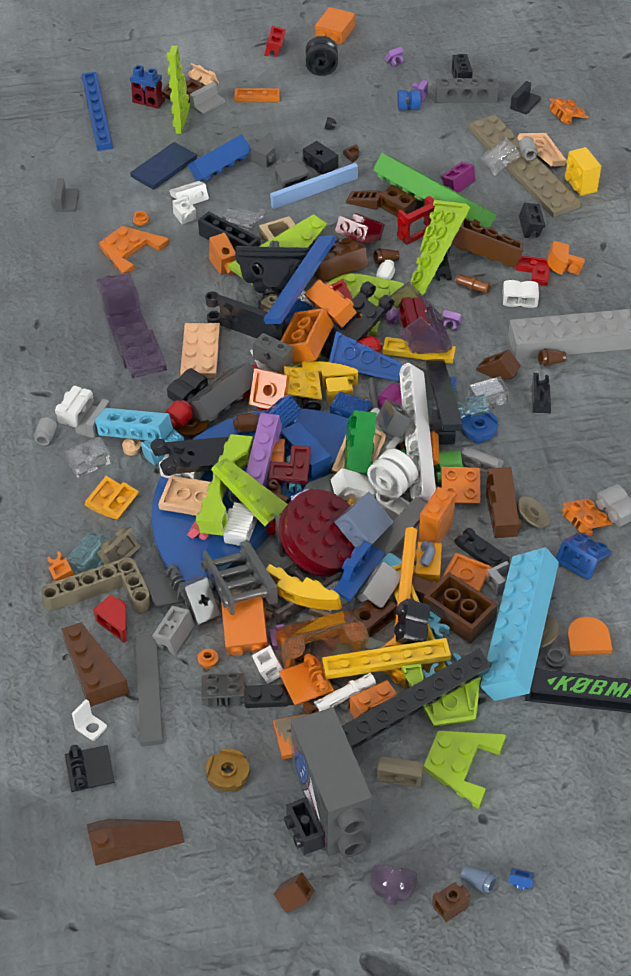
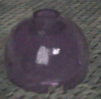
M391 865L373 866L371 886L377 896L384 898L383 903L397 905V901L406 900L415 891L417 884L416 872L400 867V870L393 869Z

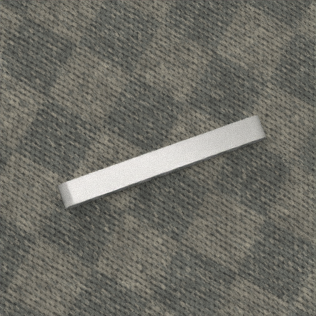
M406 363L401 367L399 373L402 406L412 419L405 430L407 456L415 464L418 472L417 479L410 486V495L412 499L418 497L425 503H428L436 490L425 378L422 370L410 363Z

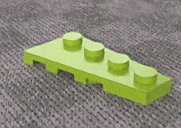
M224 458L216 463L211 469L264 526L275 520L276 515H281L284 508L288 505L228 458Z

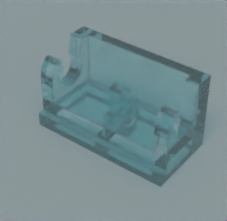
M88 531L66 560L70 563L76 574L79 572V569L85 572L100 565L102 560L96 552L101 549L100 545L106 541L104 535Z

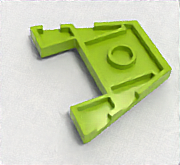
M421 663L401 667V671L410 687L424 680ZM481 677L423 709L432 727L475 721Z
M438 731L425 761L423 771L444 786L448 785L457 792L458 796L462 799L466 798L472 803V806L479 809L486 788L466 782V777L477 749L500 755L506 735Z

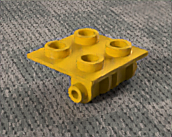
M284 366V373L290 375L287 394L322 400L318 372Z

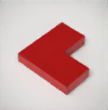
M521 255L515 271L532 273L531 281L541 286H547L550 273L547 259Z

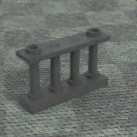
M248 540L241 542V550L237 554L213 560L207 551H203L201 568L203 572L208 574L221 597L223 607L227 608L231 615L235 614V603L262 596L267 599L270 605L278 603L277 585ZM238 561L244 562L245 564L242 566L222 571H218V569L216 568L218 566ZM247 572L252 575V577L225 583L223 580L224 578ZM253 584L259 586V589L232 595L230 591Z
M291 558L275 566L276 568H282L289 576L299 578L302 582L307 577L302 572L303 569ZM338 572L332 577H322L325 581L321 584L329 591L330 589L333 590L341 580L342 573ZM255 584L249 586V591L259 589V586ZM279 601L272 604L273 608L276 609L275 619L277 625L290 621L293 616L308 608L293 602L285 606Z

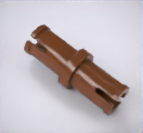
M460 273L456 277V284L468 287L469 290H477L488 294L491 289L490 283L480 281L476 277L471 278Z

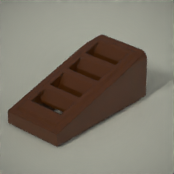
M351 191L346 203L377 210L379 207V194L382 191Z

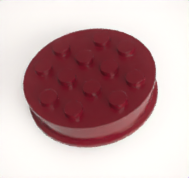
M311 489L297 495L282 511L278 524L279 537L288 556L299 567L313 575L332 577L338 572L343 573L344 569H342V566L347 558H351L355 546L348 540L334 521L350 505L338 495L321 489Z

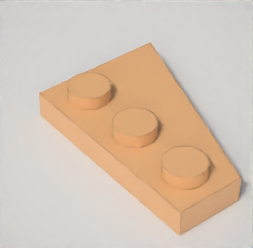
M519 133L517 138L519 141L524 137H532L538 150L537 155L550 166H565V157L546 133Z

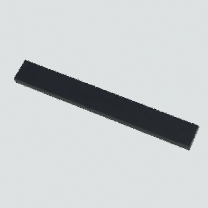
M426 360V367L443 431L463 430L462 420L445 360Z

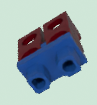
M142 65L135 66L133 75L130 77L133 103L146 104V106L159 109L165 102V95H162V75L157 74V69L149 68L146 72Z

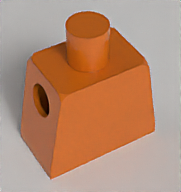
M222 233L209 238V260L220 274L228 273L230 276L235 275L236 273L228 269V265L236 260V252L226 234Z

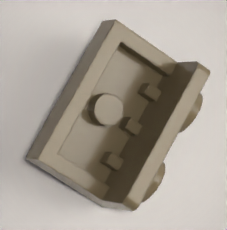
M132 527L120 528L114 533L115 537L111 541L107 539L100 545L101 549L96 554L105 565L123 558H129L141 547L131 534L133 531Z

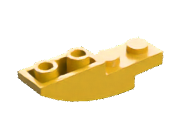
M311 361L302 362V367H298V369L318 372L322 388H326V378L347 377L349 384L358 385V370L349 366L331 362Z
M271 564L266 568L277 585L278 594L282 598L308 608L321 610L341 609L342 605L339 594L332 589L329 591L324 588L319 581H313L306 577L302 582L295 576H289L282 568H276Z

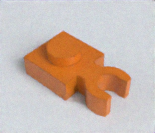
M60 551L57 552L58 557L54 560L50 556L47 557L51 565L48 568L55 582L75 575L68 560L62 556Z

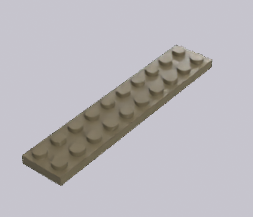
M496 115L469 123L468 129L553 218L581 207V202L537 157L533 160H526L522 156L517 136Z

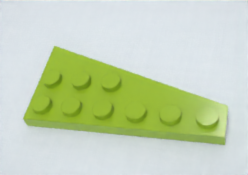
M172 45L170 52H167L166 56L167 62H169L168 75L171 78L169 80V88L172 89L170 94V101L173 102L171 113L174 115L173 127H175V133L182 134L191 105L188 103L189 95L186 94L187 86L184 73H182L183 67L180 64L179 48Z
M434 200L433 205L435 209L434 212L430 213L429 218L431 222L426 227L420 251H422L421 257L417 258L416 264L418 267L413 273L409 285L416 295L423 296L427 291L428 285L435 276L436 270L443 261V257L470 209V206L467 204Z
M313 214L259 247H269L270 242L273 240L279 242V247L309 248L326 228L327 223ZM235 260L230 263L228 269L243 278L237 261Z

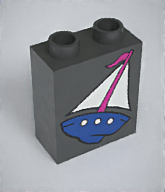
M334 707L291 720L292 767L303 795L308 798L325 834V850L328 857L341 853L343 857H352L360 854L366 849L367 844L371 843L372 795Z

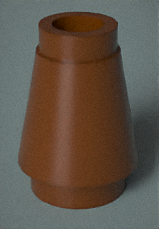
M379 248L374 251L373 258L375 264L381 265L385 260L398 261L400 254L398 250Z
M545 348L539 351L538 361L540 365L544 366L562 363L566 361V353Z

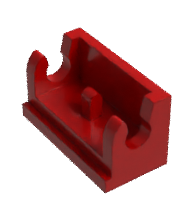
M272 25L264 56H269L271 50L275 51V57L278 56L286 29Z

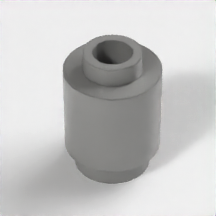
M532 137L522 138L518 144L521 154L526 160H533L538 152L534 139Z
M46 417L39 420L34 433L36 443L48 445L52 441L57 427L53 419Z

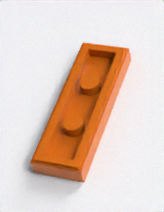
M235 88L234 102H280V89Z

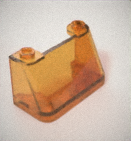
M346 610L281 627L276 633V643L283 668L287 669L295 666V659L304 652V644L339 635L341 644L351 645L354 648V652L364 650L369 640L366 626L354 613Z

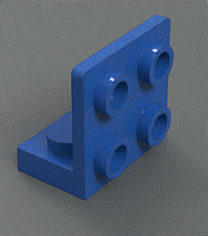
M577 533L563 540L556 559L559 561V564L589 580L592 578L598 562L609 556L612 551L607 549L605 544L591 540L587 534Z

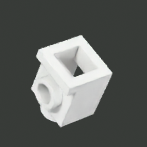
M188 196L172 201L173 214L182 225L197 219L196 209L189 201Z
M270 645L252 655L260 674L267 684L281 677L279 671L284 669Z

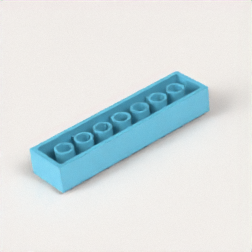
M546 547L512 556L487 657L491 668L488 673L483 675L480 685L494 701L530 693L559 563Z

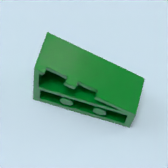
M354 410L348 418L344 469L367 475L368 468L373 464L371 456L374 452L373 439L377 413Z

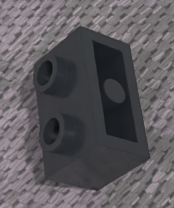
M305 797L286 804L284 822L287 829H292L294 833L292 837L296 848H301L303 855L324 848L325 834L308 798Z

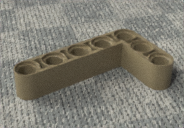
M123 558L47 584L41 589L43 605L45 609L51 611L120 587H124L136 613L144 614L151 608L149 591L135 561L131 558Z

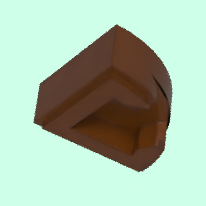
M357 145L343 150V155L352 163L359 157Z

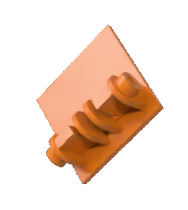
M550 98L553 102L549 106L550 111L564 124L569 125L572 122V117L589 118L583 109L576 106L573 100Z
M442 467L441 488L456 494L455 503L480 504V468Z
M589 499L562 503L564 506L562 509L563 516L575 528H578L581 533H585L588 536L593 534V528L613 524L607 515L601 512L594 502Z
M312 654L304 656V663L279 671L294 706L334 692L329 679L326 680L324 669L319 659Z

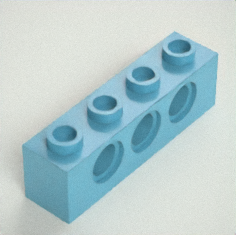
M104 408L94 420L98 434L101 436L154 441L159 438L165 440L173 430L168 413Z

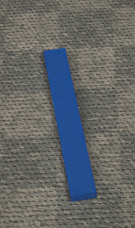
M82 73V81L97 151L113 149L97 73Z
M335 236L318 237L264 317L265 324H281L335 243Z

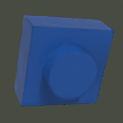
M512 868L509 883L518 889H532L534 872Z

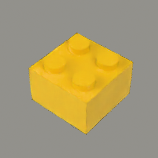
M586 147L569 151L568 159L566 160L565 179L580 196L597 192L601 172L600 163Z

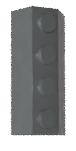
M247 362L229 369L190 398L187 403L193 408V416L201 422L205 420L212 421L219 416L218 413L220 411L223 412L231 407L230 403L244 397L243 393L250 392L254 374L251 364Z

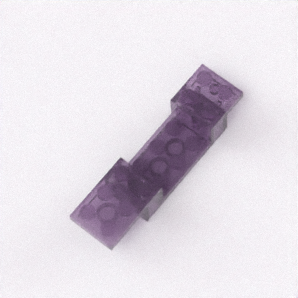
M130 272L96 280L102 299L104 315L123 366L129 370L131 378L166 371L167 365L152 329L148 330L140 310L139 294Z

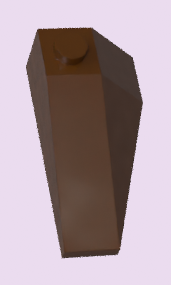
M105 819L87 824L96 866L185 843L179 821Z

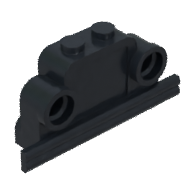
M235 246V256L237 263L240 265L243 279L247 283H253L256 292L265 293V295L279 293L280 295L311 248Z

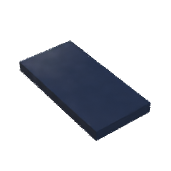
M173 142L131 171L130 175L135 180L154 190L184 169L188 164L195 161L197 154Z

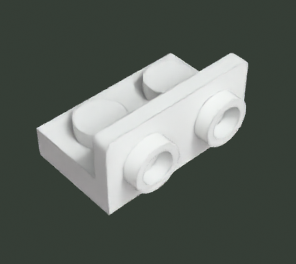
M201 181L169 190L170 195L175 199L188 196L192 205L209 199L206 184Z

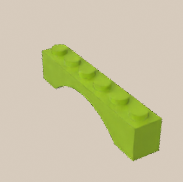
M230 434L228 442L224 444L223 455H220L218 462L228 458L241 469L247 466L254 442L253 436ZM214 472L212 483L207 488L206 498L202 500L201 511L196 515V524L199 526L200 533L223 536L229 521L226 507L223 504V494L226 485Z

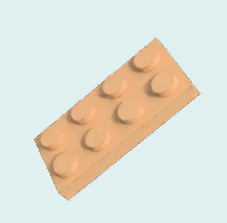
M185 323L180 376L187 369L192 368L207 378H217L220 323Z

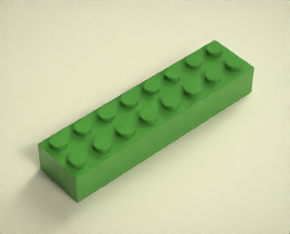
M381 153L373 171L378 173L377 176L379 178L389 181L390 184L401 188L408 194L414 195L415 198L425 202V197L431 196L435 200L467 204L470 206L466 218L471 221L474 219L480 221V225L485 228L491 227L497 216L496 213L384 153Z

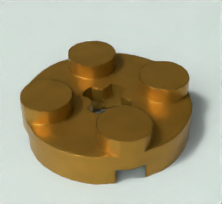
M235 749L220 750V753L210 756L206 763L208 783L211 787L220 791H240L250 775L249 762L244 758V754ZM227 766H229L232 772L225 773L222 769H227Z

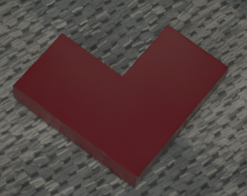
M292 445L290 463L271 461L268 480L275 479L280 483L308 484L311 447Z

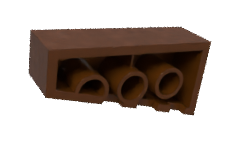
M465 218L453 239L452 245L459 249L471 251L475 255H482L491 261L501 262L507 267L515 268L523 253L524 243L506 234L499 235L496 229L492 227L485 228L476 219L471 221Z
M82 622L62 628L64 643L85 699L89 701L90 707L129 694L127 679Z

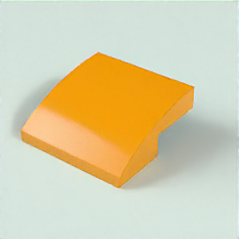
M106 475L87 498L84 505L104 516L118 520L139 494V491L125 482L119 484Z

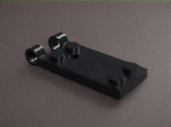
M369 281L363 283L360 292L352 300L354 303L353 308L357 313L343 327H340L333 321L334 325L324 343L321 354L330 360L336 331L357 342L364 338L382 317L392 309L395 301L388 295H384L379 300L378 306H375L368 299L375 293L376 286ZM362 314V317L357 318V315Z
M214 291L208 292L205 295L208 307L220 306V313L218 311H210L207 314V323H220L223 327L256 339L264 333L281 341L285 333V319L281 324H265L264 317L268 313L267 311L219 295Z
M229 437L165 442L159 438L155 439L150 447L155 456L169 454L170 458H166L160 463V468L165 476L211 471L212 467L218 463L220 455H223L224 444L228 442Z

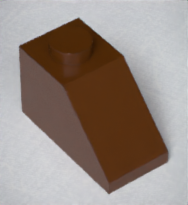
M508 349L484 358L476 370L502 381L514 378L521 365Z

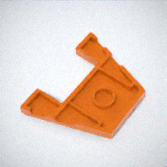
M121 226L100 241L99 247L107 258L111 259L114 267L120 271L121 276L125 277L135 270L134 264L126 260L129 256L146 244L160 251L169 244V238Z

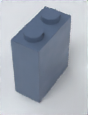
M367 492L357 499L334 522L355 547H360L364 541L372 545L394 521L372 494Z

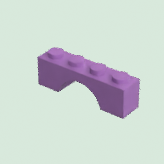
M260 413L246 473L268 489L272 451L275 444L279 442L282 423L279 415Z

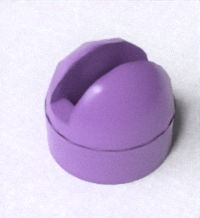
M395 308L386 313V319L390 323H395L400 318L399 310Z

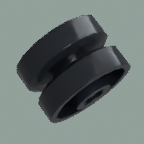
M317 36L312 38L305 47L306 67L312 74L318 76L329 75L338 66V47L335 41L329 37Z

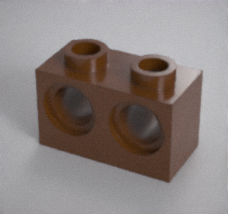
M391 185L379 194V207L398 217V210L400 209L406 214L417 209V198Z
M388 598L385 605L379 608L367 599L360 607H355L350 613V626L357 632L372 637L396 618L397 605Z

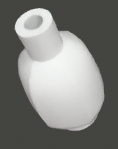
M385 260V262L381 263L376 277L391 280L395 273L394 262Z

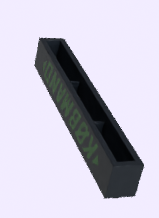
M535 668L530 693L525 694V701L631 713V680L627 678L606 677L604 675L594 676L584 673H567L559 670L550 671Z

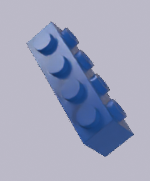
M243 134L187 166L196 181L202 179L204 182L211 178L210 174L215 173L217 175L224 171L222 167L227 166L229 168L236 164L235 160L239 159L241 161L247 158V153L251 152V149Z

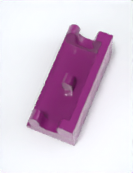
M461 161L441 176L443 185L449 186L458 193L476 181L474 165Z

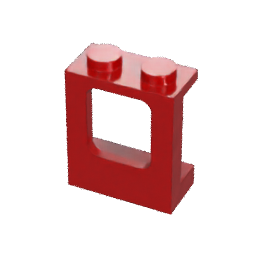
M425 197L424 207L409 214H406L401 209L398 210L397 237L406 245L424 237L426 228L410 235V228L413 222L423 217V224L426 227L430 225V213L434 212L435 209L433 205L435 199L433 197Z

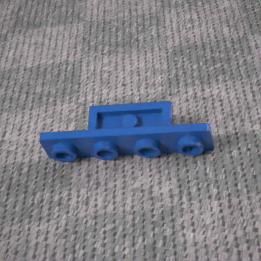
M366 541L360 547L356 546L351 558L345 560L342 569H344L343 576L333 590L341 598L351 601L375 567L384 558L385 552Z

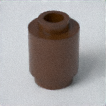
M255 413L236 415V419H233L234 430H238V433L255 432L260 415H255Z

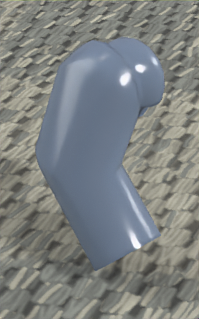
M425 540L420 546L421 550L425 552L419 563L424 567H429L435 554V546L431 541Z

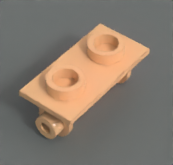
M191 63L193 69L188 72L189 78L197 82L199 81L205 86L212 82L219 83L214 72L211 70L207 71L202 66Z

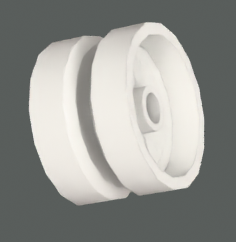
M392 448L387 449L368 468L367 475L372 486L380 494L387 498L397 499L417 479L418 472L413 461L405 453Z

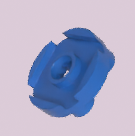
M473 409L463 415V430L461 431L464 436L471 439L474 443L480 444L495 436L498 429V421L496 416L487 410L477 412L478 409Z

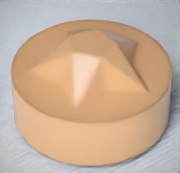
M127 438L123 441L122 447L125 454L133 456L140 453L142 447L139 439Z

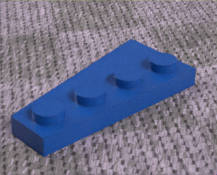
M336 331L329 362L355 368L358 370V374L394 382L399 381L402 363Z

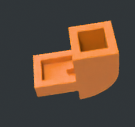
M553 240L547 256L549 267L560 275L564 271L579 275L585 259L570 255L568 244Z

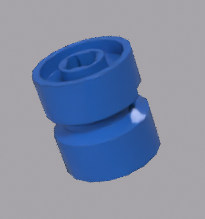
M415 89L410 90V92L398 90V111L407 110L408 108L420 110V90ZM406 97H409V103H406Z

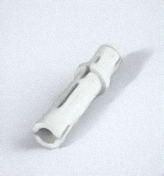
M369 672L355 681L351 680L344 687L314 701V705L319 711L332 708L351 696L375 686L376 681Z

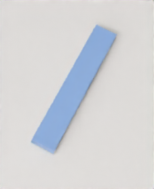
M353 163L270 193L271 207L276 209L358 179V165Z

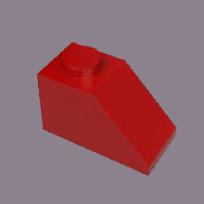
M109 595L93 609L95 621L125 643L127 641L126 604L120 598L117 599L113 595Z

